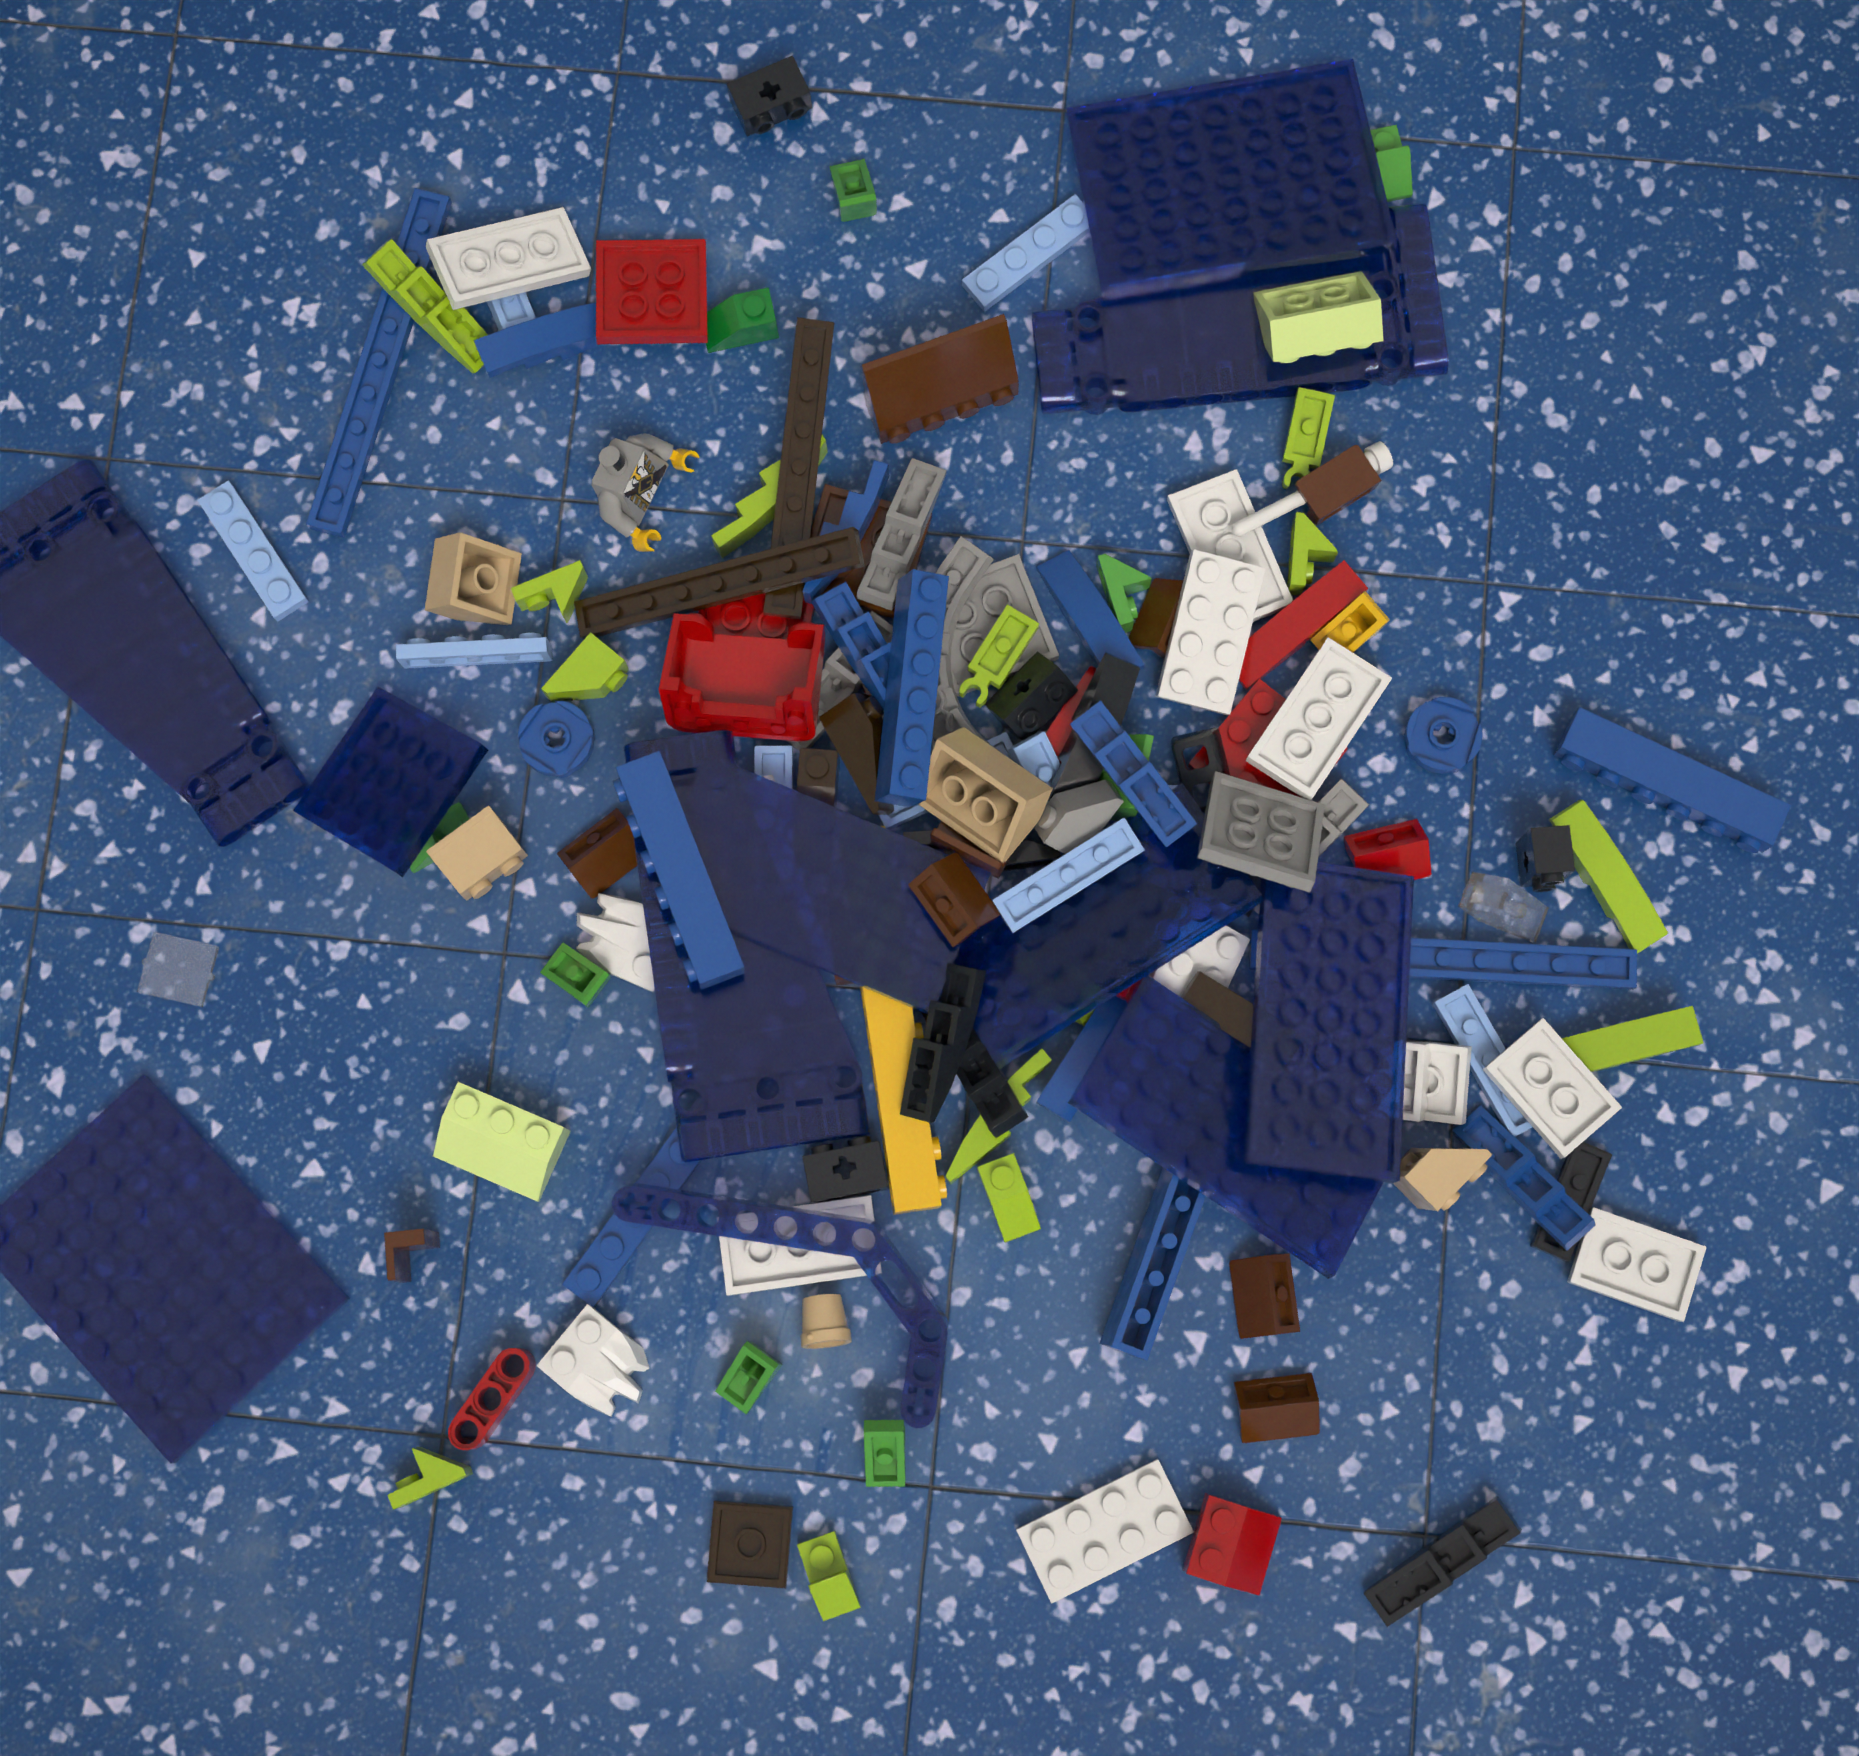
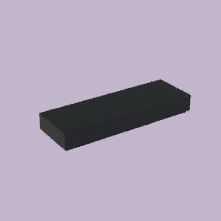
M1582 1142L1566 1156L1557 1181L1564 1186L1566 1194L1589 1214L1612 1154ZM1538 1225L1530 1247L1564 1262H1569L1577 1242L1566 1251L1548 1232Z

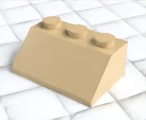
M962 727L937 739L930 757L927 797L925 801L918 805L993 858L1004 863L1040 820L1053 788L968 729Z

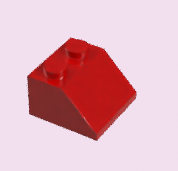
M1205 1493L1183 1571L1186 1574L1225 1587L1260 1596L1282 1518Z

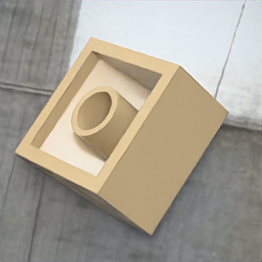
M461 532L436 538L425 611L460 621L511 625L515 598L511 588L517 586L522 553Z
M489 805L426 851L458 893L466 900H469L471 897L478 899L485 895L493 887L491 883L503 874L506 877L515 873L524 864L522 860L528 856Z

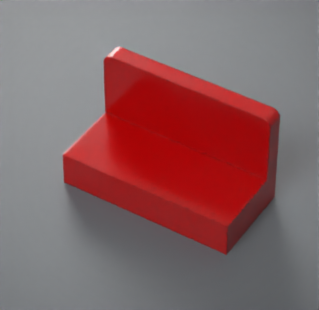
M1418 819L1344 836L1345 850L1354 865L1355 884L1359 893L1429 877L1432 874L1429 839Z

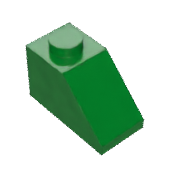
M769 287L732 295L707 312L708 343H706L708 353L779 338Z

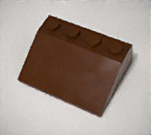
M1004 314L861 365L866 407L881 444L888 441L892 444L902 442L910 437V433L922 429L925 431L938 429L949 419L958 416L960 419L969 418L977 414L980 408L991 404L994 406L1005 405L1011 402L1014 396L1018 395L1019 380L1007 320Z

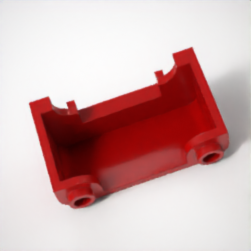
M674 613L659 684V693L667 724L673 729L688 733L788 741L811 740L815 737L818 721L825 646L824 625L807 621L792 625L788 630L787 639L715 634L711 622L701 614Z

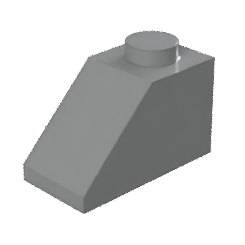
M1107 780L1056 793L1045 806L1043 814L1034 828L1043 843L1067 854L1100 833L1124 800L1113 784Z

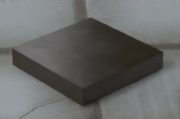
M715 1500L713 1505L707 1582L786 1589L793 1506Z

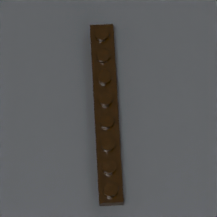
M797 317L770 549L810 538L835 322ZM805 582L766 592L763 615L800 619Z
M850 527L574 601L580 638L585 639L590 632L596 637L672 618L674 613L687 614L865 567L858 530Z

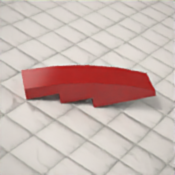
M1345 560L1249 637L1239 677V682L1246 691L1258 679L1265 677L1301 649L1310 638L1321 631L1363 592H1367L1368 587Z

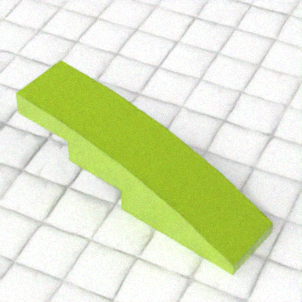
M392 239L387 240L362 264L413 320L471 373H476L484 365L474 340L488 334L464 307L453 310L446 293L422 266L416 267Z
M823 435L821 437L818 466L828 453L826 439ZM780 460L759 472L762 488L735 504L739 519L711 535L714 547L722 558L753 538L774 519Z
M1578 800L1549 819L1552 826L1570 825L1575 869L1582 882L1590 885L1606 917L1614 920L1629 949H1637L1638 954L1669 934L1633 871L1584 800Z
M1693 1006L1562 1038L1591 1072L1617 1067L1622 1064L1704 1043Z
M1040 1049L1008 1080L1022 1106L1031 1101V1095L1023 1086L1051 1065L1052 1060L1043 1049ZM980 1114L964 1138L945 1176L949 1184L954 1183L1011 1137V1132L1008 1130L998 1138H995Z

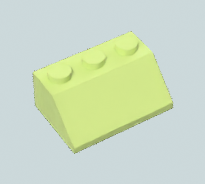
M1362 271L1253 292L1264 345L1273 362L1292 363L1297 361L1299 357L1314 354L1317 356H1328L1336 350L1350 347L1363 349L1371 346L1372 343L1383 341L1381 299Z
M458 1082L442 1115L433 1157L539 1202L571 1131Z

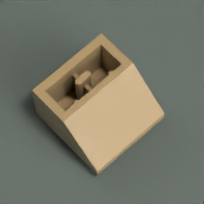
M1411 1148L1385 1176L1418 1209L1432 1211L1442 1209L1445 1211L1459 1199L1461 1194L1458 1190L1468 1180L1474 1182L1486 1171L1488 1166L1485 1162L1492 1154L1487 1149Z

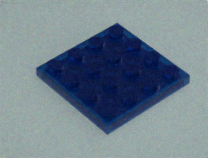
M377 687L293 811L399 876L404 877L488 752V749L478 741Z

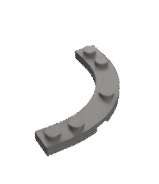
M960 536L936 572V574L949 576L933 737L937 741L938 738L965 727L991 745L976 731L964 714L954 689L951 674V645L958 617L972 590L994 560L962 536Z

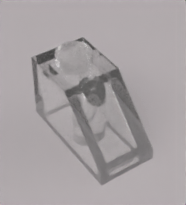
M1476 872L1471 873L1458 906L1479 922L1534 943L1537 941L1549 909L1511 879Z

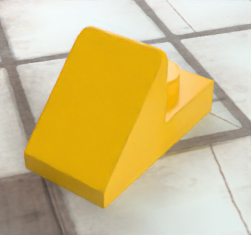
M1365 591L1319 631L1311 641L1320 650L1329 637L1354 653L1366 641L1374 637L1390 619Z

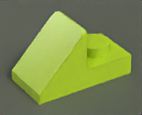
M1301 512L1295 513L1291 525L1287 587L1290 594L1300 596L1303 593L1306 584H1312L1314 562L1307 561L1332 563L1338 554L1333 544Z
M581 560L514 586L511 590L521 611L543 609L549 605L550 600L556 599L561 614L566 623H568L575 609L574 601L579 600L588 576Z
M414 1447L412 1451L423 1478L420 1479L418 1473L410 1475L396 1482L398 1490L387 1496L393 1509L402 1508L472 1475L473 1472L468 1465L425 1448Z
M834 1530L797 1544L810 1582L808 1587L822 1620L826 1621L861 1608L836 1531Z

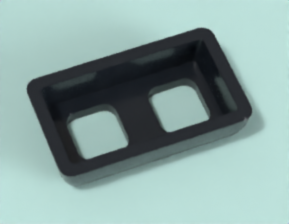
M1215 727L1175 736L1170 742L1185 807L1194 820L1205 817L1206 806L1199 807L1195 804L1192 792L1193 786L1211 782L1215 771L1230 775L1219 729ZM1198 745L1205 746L1209 765L1194 770L1188 769L1183 755L1184 749Z

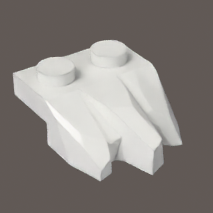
M598 893L597 903L603 909L602 914L595 916L577 913V926L592 935V938L589 942L580 943L576 949L581 955L605 970L608 974L653 992L675 943L668 924L675 922L673 917L621 896Z
M1395 1042L1379 1050L1381 1058L1388 1063V1070H1369L1364 1080L1365 1083L1383 1089L1386 1093L1384 1099L1376 1101L1373 1110L1393 1119L1416 1122L1425 1120L1457 1125L1465 1124L1472 1046L1437 1042Z
M587 1304L537 1364V1367L573 1397L590 1408L612 1417L616 1408L612 1401L614 1395H621L639 1403L643 1390L630 1375L634 1371L645 1372L649 1369V1364L643 1347L624 1331L618 1329L594 1307Z

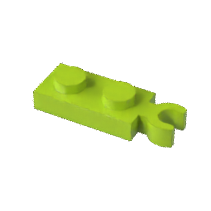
M1301 387L1297 389L1282 462L1292 464V467L1282 479V487L1284 489H1288L1292 477L1298 476L1302 478L1310 473L1308 471L1309 468L1317 469L1320 467L1335 395Z
M1007 604L967 666V670L975 676L966 679L961 684L959 696L964 698L969 689H978L981 695L976 701V706L981 708L987 702L989 685L991 684L1000 690L1039 629L1040 623Z

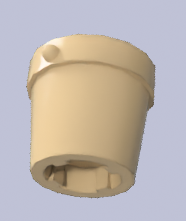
M821 1294L802 1299V1334L800 1335L802 1348H830L852 1342L851 1330L848 1329L840 1294Z

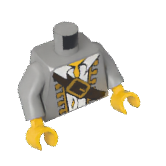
M647 433L629 436L626 441L617 438L611 440L609 446L603 448L599 454L600 465L592 479V487L598 497L601 518L626 538L631 536L633 547L639 552L655 551L649 547L647 538L652 541H661V535L658 531L653 529L640 530L637 526L640 525L669 466L666 461L670 459L675 469L691 473L694 470L686 467L685 458L687 456L699 458V454L696 451L683 448L675 450L672 444Z

